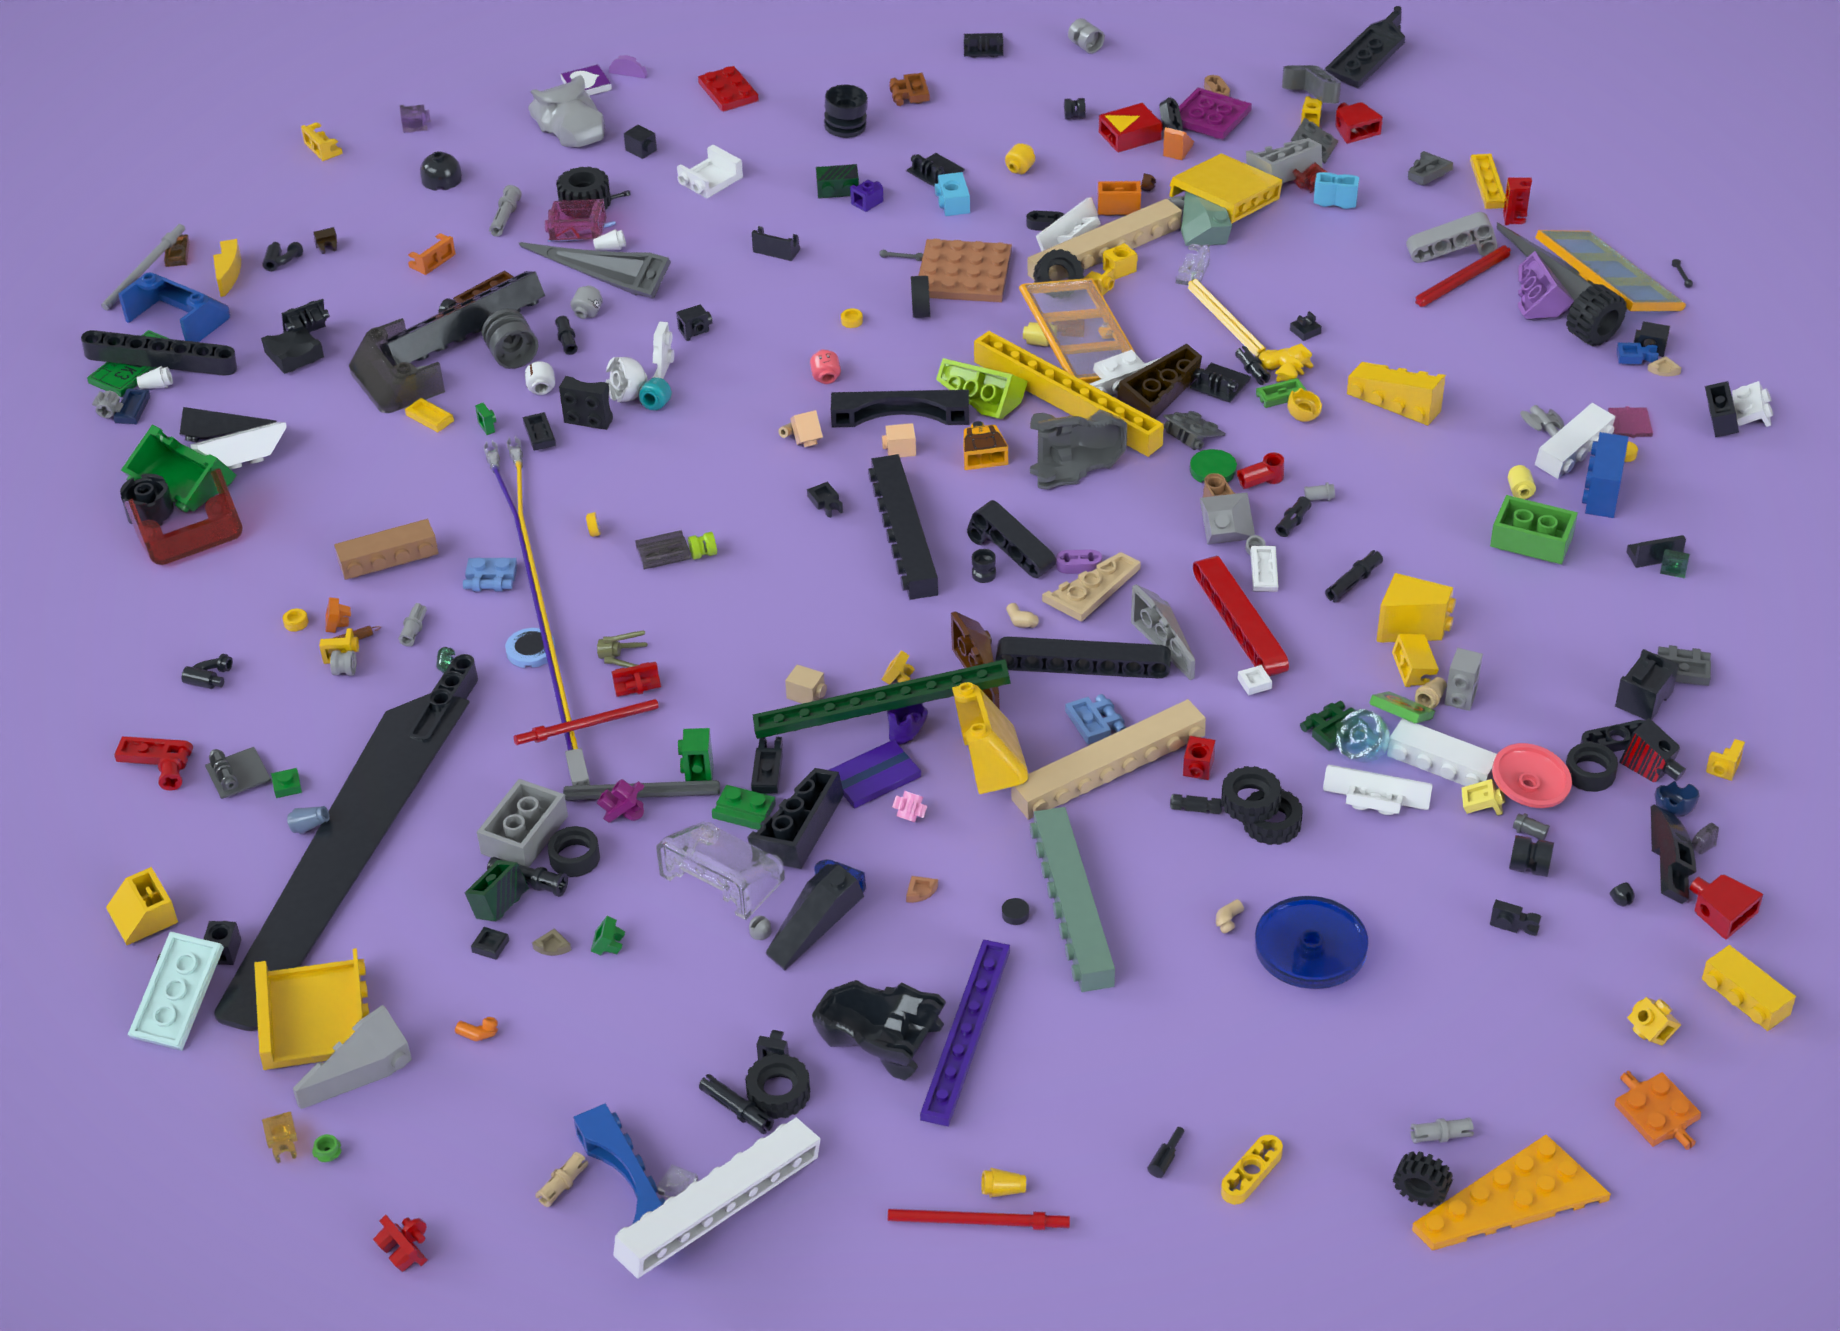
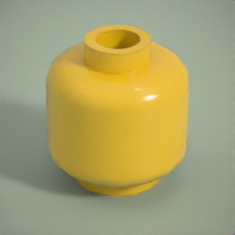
M1023 143L1015 144L1005 156L1006 166L1011 172L1016 174L1026 173L1035 162L1034 150L1031 146Z

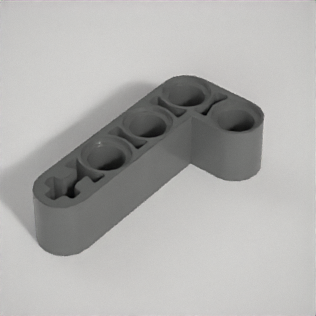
M1288 65L1283 67L1282 88L1291 90L1304 89L1321 102L1339 103L1341 81L1321 67L1315 65Z

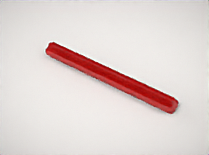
M1502 245L1415 297L1416 305L1420 307L1426 306L1508 258L1511 251L1510 247L1507 248L1506 245Z

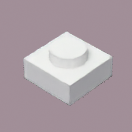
M1262 665L1238 671V680L1248 695L1272 689V680Z

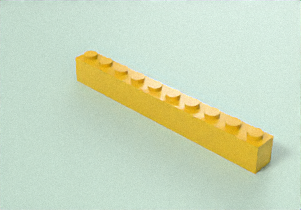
M987 331L974 340V363L987 369L1013 374L1028 381L1026 391L1072 416L1086 419L1097 411L1104 410L1122 418L1127 423V446L1147 457L1163 446L1164 424L991 331Z

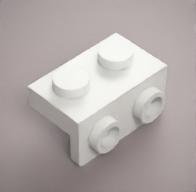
M1758 381L1732 391L1739 426L1761 418L1766 427L1771 426L1770 417L1773 416V411L1768 403L1771 401V396L1767 388L1763 389Z

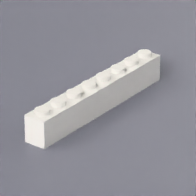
M797 1117L787 1124H781L775 1132L765 1138L758 1139L752 1147L744 1152L737 1153L723 1166L714 1168L709 1175L700 1181L691 1183L685 1191L677 1196L668 1198L656 1210L645 1213L639 1221L630 1227L622 1228L615 1236L613 1256L637 1279L817 1159L821 1138Z

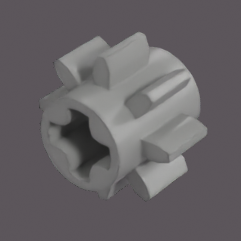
M110 390L104 393L99 391L92 403L93 406H96V413L103 418L114 416L123 407V403L119 402L120 396Z

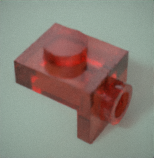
M1314 162L1303 173L1297 169L1292 172L1296 178L1294 180L1296 185L1301 190L1305 188L1309 193H1312L1315 190L1317 173L1327 171Z

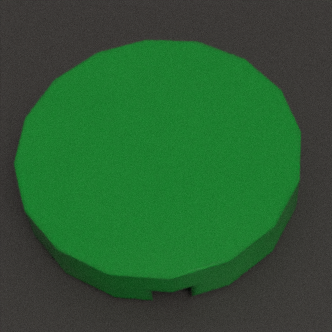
M1208 449L1200 451L1191 458L1190 462L1191 476L1200 483L1204 481L1207 475L1213 473L1222 475L1226 482H1230L1237 471L1235 458L1223 450Z

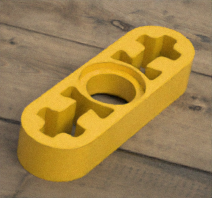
M1263 1135L1258 1138L1223 1178L1221 1196L1227 1203L1234 1205L1243 1203L1282 1158L1283 1144L1278 1137ZM1264 1149H1265V1150H1269V1151L1265 1154L1264 1159H1263L1262 1157H1263ZM1255 1165L1260 1171L1256 1174H1249L1244 1170V1167ZM1240 1180L1242 1181L1240 1184V1190L1235 1189L1234 1191H1230V1188H1236Z

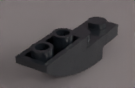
M1654 804L1650 806L1652 852L1660 856L1661 894L1682 904L1689 900L1688 876L1696 873L1694 849L1687 830L1674 814Z

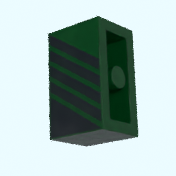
M857 164L816 167L818 199L851 196L850 187L852 185L856 187L859 185Z
M497 860L465 892V896L476 919L496 922L503 917L504 913L514 903L519 901L520 897L529 888L517 862Z

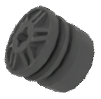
M514 309L496 311L483 324V340L500 366L507 369L523 367L537 354L539 347L538 339L520 312Z

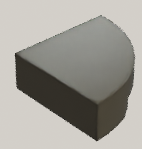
M555 928L532 942L533 949L543 955L556 956L571 951V944Z

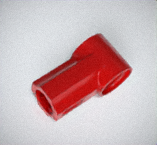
M1271 452L1263 457L1262 462L1237 470V477L1242 488L1247 489L1264 482L1270 484L1280 483L1284 479V457L1279 453Z

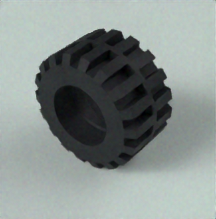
M589 166L572 168L569 171L563 172V175H560L556 181L559 206L567 215L591 217L602 213L601 211H605L607 206L611 204L608 175L598 168Z
M1594 284L1583 291L1570 307L1566 322L1567 329L1590 346L1602 345L1622 325L1626 316L1625 313L1627 312V303L1624 301V298L1606 286Z

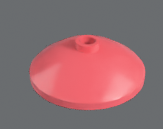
M1528 743L1509 745L1498 752L1492 765L1493 778L1500 790L1510 799L1524 806L1533 808L1556 806L1566 799L1571 790L1572 777L1566 764L1556 754L1538 745Z

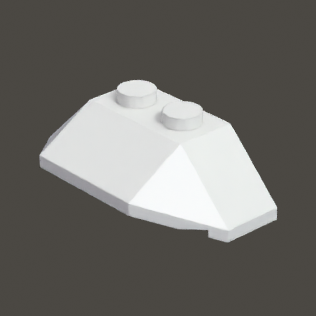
M275 422L190 445L194 451L204 456L211 454L222 461L229 469L242 467V462L250 461V464L264 461L263 457L271 455L287 426L286 422Z

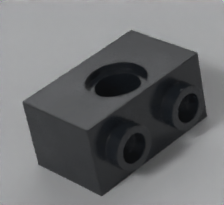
M1729 382L1705 386L1715 438L1739 433Z

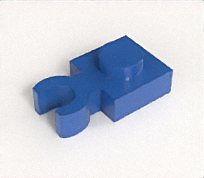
M1617 343L1616 351L1619 364H1642V360L1652 363L1658 360L1659 353H1656V345L1641 347V343Z

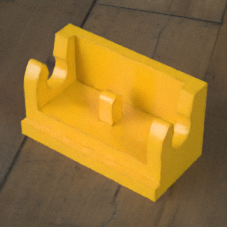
M316 122L307 126H301L304 144L322 161L343 154L342 149L335 145L338 143L336 139H329L324 131L317 133L314 131L322 126L320 123Z
M1425 634L1398 635L1392 654L1405 687H1410L1411 685L1422 686L1430 682L1429 678L1421 677L1423 675H1436L1439 668Z

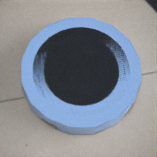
M539 628L522 629L508 638L505 648L507 658L512 664L525 668V665H531L534 668L547 663Z

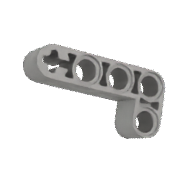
M1476 212L1409 237L1406 242L1412 260L1417 263L1431 260L1473 244L1476 245L1481 256H1485L1498 248L1493 227L1484 212Z

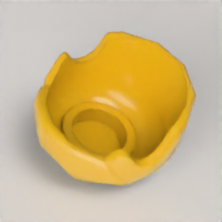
M1300 388L1296 392L1291 391L1287 408L1290 415L1296 420L1307 422L1320 415L1322 403L1316 394Z

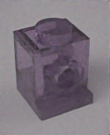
M424 104L406 107L400 105L404 133L428 130L427 122H431L430 112L425 110Z

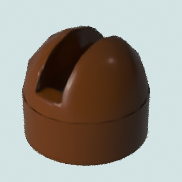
M1144 173L1141 190L1151 191L1154 189L1155 177Z

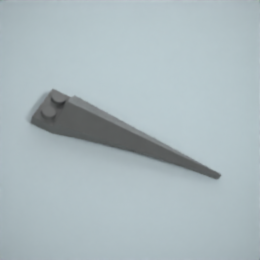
M1497 222V230L1508 238L1527 258L1534 251L1539 254L1574 301L1583 291L1594 285L1592 281H1586L1579 275L1580 272L1568 263Z
M519 242V245L526 250L633 295L638 294L654 299L671 263L668 257L650 252L594 251Z

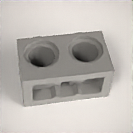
M1457 648L1449 669L1445 705L1470 711L1478 689L1482 653Z

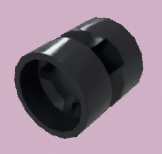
M1516 835L1509 869L1520 872L1530 869L1532 874L1548 877L1554 842L1538 840L1536 843H1533L1529 837Z

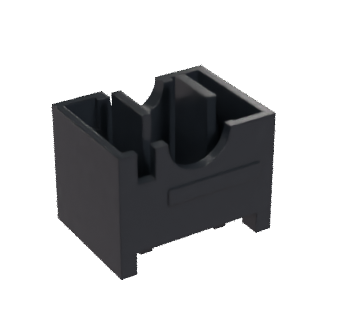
M1643 649L1640 658L1626 676H1622L1620 679L1615 707L1645 720L1648 718L1652 720L1658 713L1662 701H1667L1673 693L1679 664Z

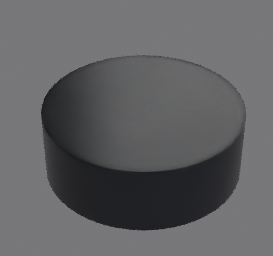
M1020 898L1006 900L1002 905L1003 920L1011 925L1025 923L1029 918L1028 903Z

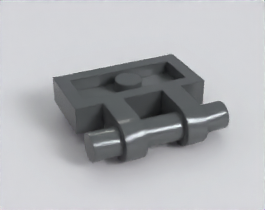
M1673 645L1658 647L1657 655L1679 664L1675 682L1709 686L1711 678V653L1701 652V649L1692 648V650L1677 649V646Z

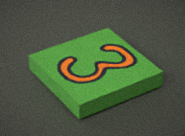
M1390 691L1373 694L1369 702L1372 706L1413 723L1433 719L1436 711Z

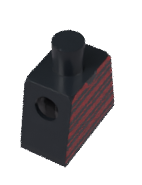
M1649 718L1633 732L1619 761L1622 765L1652 782H1657L1665 774L1678 781L1686 771L1685 767L1675 761L1680 746Z

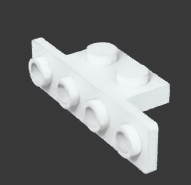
M1091 197L1086 198L1037 234L1036 239L1041 251L1091 231L1101 225L1093 199Z
M1129 350L1094 363L1093 370L1101 380L1090 383V385L1109 395L1118 393L1121 380L1156 360L1144 364L1133 350Z
M1329 764L1326 767L1323 790L1347 795L1346 804L1352 805L1355 809L1366 810L1370 808L1378 810L1381 814L1393 815L1394 813L1399 814L1402 805L1428 810L1433 785L1431 783Z

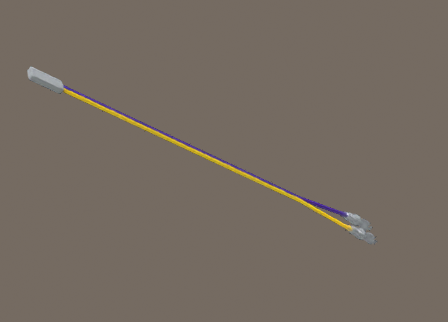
M516 436L514 438L515 443H518L517 446H510V437H508L509 439L506 442L510 459L513 460V464L517 469V513L499 473L500 456L497 443L492 440V447H495V449L489 451L486 450L488 448V442L486 441L484 452L487 463L490 464L491 470L495 473L514 515L561 723L572 721L523 516V452L521 442ZM574 731L564 733L568 751H565L572 786L590 785L582 748L578 749Z

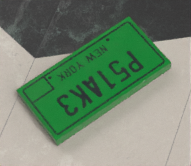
M150 330L141 335L169 339ZM106 362L89 375L87 380L93 386L105 391H113L118 396L123 397L127 389H133L138 385V376L156 368Z

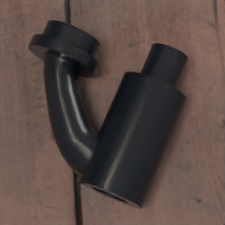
M273 242L267 247L262 263L263 268L267 271H275L278 266L289 262L294 257L302 256V245L299 242H292L287 247V253L281 256L282 249L280 244Z
M223 653L219 658L202 661L192 667L186 666L182 672V682L208 689H213L215 686L223 687L224 678L218 677L216 672L208 670L217 668L219 672L230 671L233 659L228 654Z

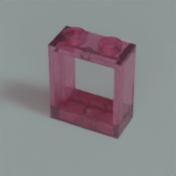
M604 199L554 201L552 208L548 211V220H545V231L549 233L550 241L595 239L601 236L607 218Z

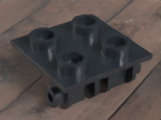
M1003 33L964 34V56L972 58L978 56H1003Z
M934 153L926 159L920 154H914L911 157L912 167L906 169L907 172L935 187V184H938V175L965 171L963 167L938 153Z
M324 300L311 301L306 305L291 308L281 313L283 333L286 331L294 333L304 328L308 332H312L326 327L325 321H327L330 315L327 309L324 310Z
M1211 362L1205 370L1202 368L1195 370L1193 377L1196 380L1190 386V389L1231 403L1251 379V376Z

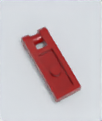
M122 736L114 756L116 762L158 765L159 760L163 757H177L182 762L180 769L182 770L187 765V757L191 755L193 745L184 740Z

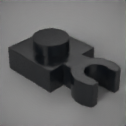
M828 481L807 489V497L818 510L825 508L827 517H832V510L834 509L838 510L840 514L843 513V504L839 501V494Z
M1496 899L1492 909L1490 926L1517 933L1518 929H1522L1529 935L1537 936L1542 916L1536 913H1522L1523 907Z

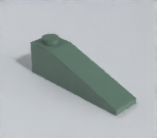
M1185 191L1181 233L1185 245L1227 244L1232 229L1227 210Z

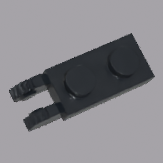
M766 737L759 738V745L755 752L751 791L757 793H778L783 757L782 737H776L774 748H767Z

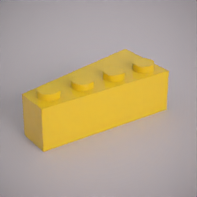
M1361 362L1348 376L1347 394L1428 426L1441 412L1446 375L1438 374L1437 376H1432L1424 371L1413 373L1407 372L1405 368L1394 370L1389 369L1386 365Z

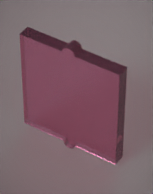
M1626 406L1625 408H1608V412L1616 416L1613 423L1615 427L1613 434L1629 436L1631 438L1653 436L1647 407L1630 408Z

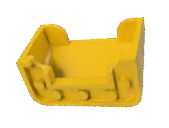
M966 682L952 687L965 746L968 745L978 793L984 794L1018 786L1026 782L1029 776L1014 725L977 685Z

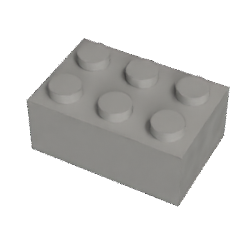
M518 779L477 831L481 854L530 867L550 838L568 817L565 794Z

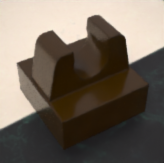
M334 227L313 232L315 246L321 254H325V246L328 245L332 246L333 251H337V235Z

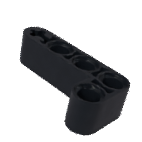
M990 500L972 514L967 527V534L975 544L980 545L988 539L992 540L1033 578H1039L1056 564V557L1053 552L998 502Z

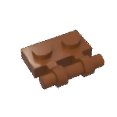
M923 73L903 75L901 80L896 78L890 79L889 88L892 92L893 101L897 106H902L904 99H909L910 103L930 101V94Z

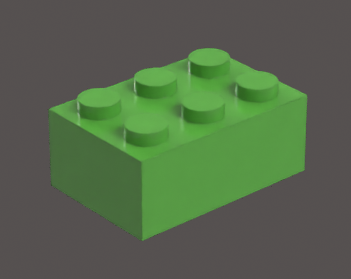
M1506 495L1493 524L1490 547L1562 565L1574 536L1578 512Z

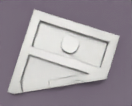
M659 322L654 333L653 363L657 364V369L652 378L659 377L664 379L669 364L674 361V350H671L673 336L672 332H669L668 322Z

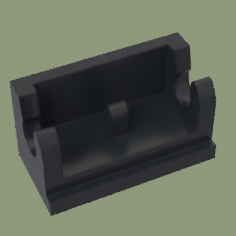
M758 226V231L753 230L751 233L754 253L792 261L801 250L799 237L796 234H793V239L764 234L762 226Z

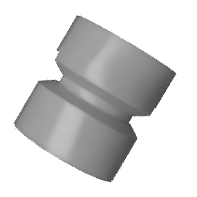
M1083 18L1075 20L1068 30L1069 40L1088 53L1097 52L1105 40L1104 33Z

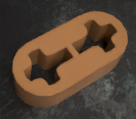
M1208 75L1205 77V90L1230 97V88L1220 76Z

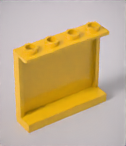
M1220 153L1172 177L1169 196L1174 197L1184 191L1190 192L1225 208L1232 224L1278 200L1283 180Z
M357 948L352 949L353 960L268 971L266 961L254 962L259 1054L263 1070L327 1061L335 1052L333 1047L339 1041L343 1044L355 1032L352 1028L358 1021L369 1014L368 1003L363 1004V998L368 997L366 981H361V976L366 975L364 958H358Z

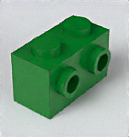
M710 728L683 729V739L678 740V755L683 757L680 758L681 774L685 773V781L713 780L714 763Z

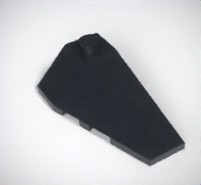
M183 407L179 434L185 437V441L198 443L199 439L217 438L277 422V420Z
M826 864L806 883L765 952L766 955L783 970H786L864 897L858 880L839 864Z

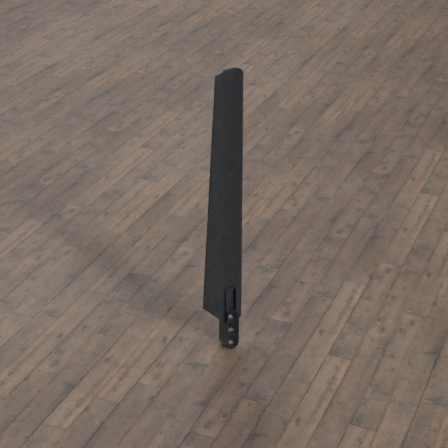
M461 654L456 656L430 694L387 710L384 713L329 809V820L320 825L218 1003L214 1014L219 1023L245 1031L258 1029L254 962L266 961L268 971L296 968L302 965L469 705L470 701L467 700V697L478 681L475 661L471 655Z

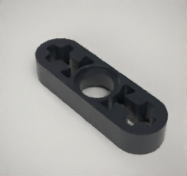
M1635 720L1585 731L1582 734L1581 743H1598L1608 747L1613 752L1625 750L1633 732L1646 720ZM1619 735L1623 738V740L1617 741L1612 739L1610 736Z

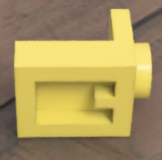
M1492 779L1461 788L1463 808L1467 814L1490 807L1494 808L1497 815L1503 814L1502 804L1506 802L1505 796L1500 788L1497 789Z

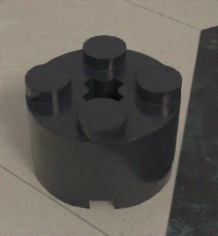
M143 474L141 479L134 481L133 477L127 480L122 485L120 494L128 522L151 528L160 527L174 510L170 490L165 479L156 474Z

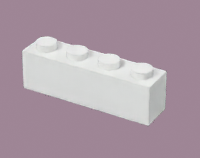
M1591 403L1539 448L1535 466L1557 479L1565 472L1569 473L1578 461L1582 462L1588 452L1592 450L1593 441H1598L1600 432L1613 433L1615 429L1613 423L1616 416Z
M1403 718L1389 737L1387 756L1464 786L1494 779L1492 765L1497 755L1496 753Z

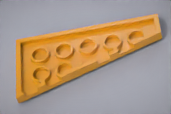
M1546 1134L1413 1222L1412 1231L1433 1251L1465 1242L1467 1237L1484 1233L1486 1236L1496 1233L1497 1229L1506 1226L1515 1228L1554 1217L1556 1212L1570 1208L1573 1211L1582 1209L1585 1204L1598 1201L1599 1204L1607 1202L1610 1199L1611 1193Z

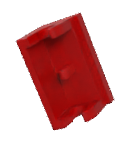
M1508 177L1503 208L1505 225L1526 223V218L1517 217H1527L1532 178Z

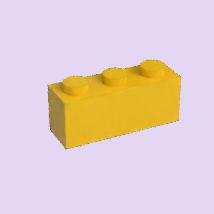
M1728 945L1706 961L1702 980L1765 1030L1769 1031L1791 1015L1796 996L1731 945Z

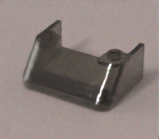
M403 318L370 329L365 334L349 363L352 377L382 413H392L410 406L420 398L426 400L445 393L439 362L419 369L408 362H401L393 366L382 353L381 344L385 343L389 337L406 330Z

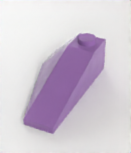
M1536 251L1519 265L1518 281L1521 283V289L1518 290V295L1521 297V301L1518 302V308L1526 319L1558 317L1570 308L1574 300Z

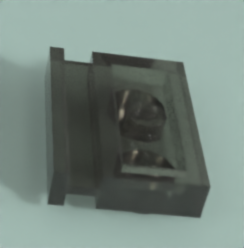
M682 530L635 540L636 549L638 550L644 570L691 559L690 550Z

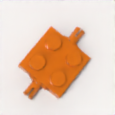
M1626 1071V1073L1624 1072L1621 1075L1620 1080L1630 1090L1615 1099V1107L1652 1147L1664 1140L1676 1138L1686 1150L1695 1145L1696 1141L1685 1130L1689 1125L1700 1120L1701 1112L1663 1072L1642 1082H1639L1630 1071Z

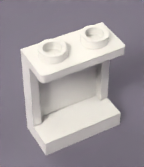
M715 145L707 148L708 159L693 168L688 169L681 164L677 166L679 183L706 199L743 178L742 160Z

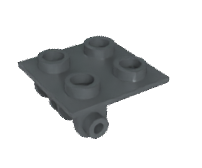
M1304 118L1290 140L1297 141L1310 138L1321 144L1322 162L1324 164L1338 143V140L1331 134L1325 132L1306 118Z
M1189 411L1188 413L1175 412L1174 414L1163 416L1168 420L1164 424L1166 432L1181 440L1182 443H1185L1193 450H1200L1203 447L1204 437L1225 436L1226 434L1218 429V425L1205 421L1199 413Z
M255 747L225 757L223 751L213 749L209 755L210 763L205 764V768L221 799L271 781Z

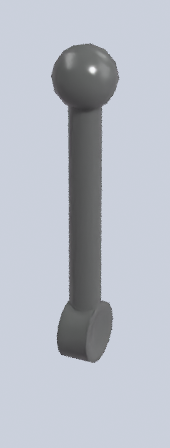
M884 249L879 253L882 258L891 256L913 258L917 261H922L923 253L887 252Z

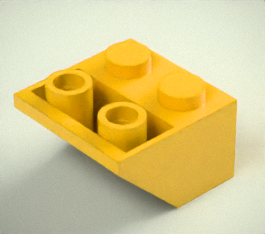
M152 867L125 878L106 906L107 912L126 945L178 923L172 901Z

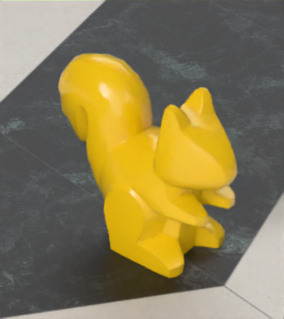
M1301 343L1280 350L1268 349L1261 352L1258 357L1265 369L1274 370L1279 368L1275 372L1278 375L1276 378L1277 382L1296 379L1298 375H1303L1304 371L1301 369L1303 365L1313 368V364L1310 361L1312 352Z

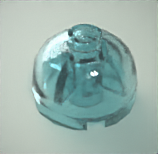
M1367 709L1355 710L1347 715L1342 721L1344 725L1341 732L1338 730L1336 734L1337 746L1340 752L1351 760L1361 763L1372 762L1383 756L1391 740L1390 730L1386 721L1373 711H1368Z

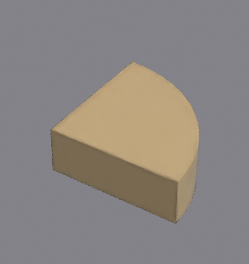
M1665 356L1650 363L1648 371L1660 376H1676L1681 373V367Z

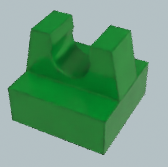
M606 916L595 930L591 952L601 956L604 951L618 954L622 949V944L619 942L624 937L625 931L616 926V919Z

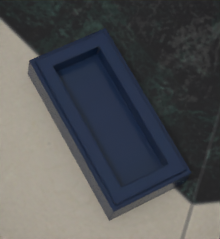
M127 389L121 401L123 403L121 411L116 412L113 416L114 422L117 424L137 425L151 397L149 390Z

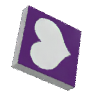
M598 64L561 74L564 84L571 82V79L582 75L585 81V91L589 96L612 90L610 81Z

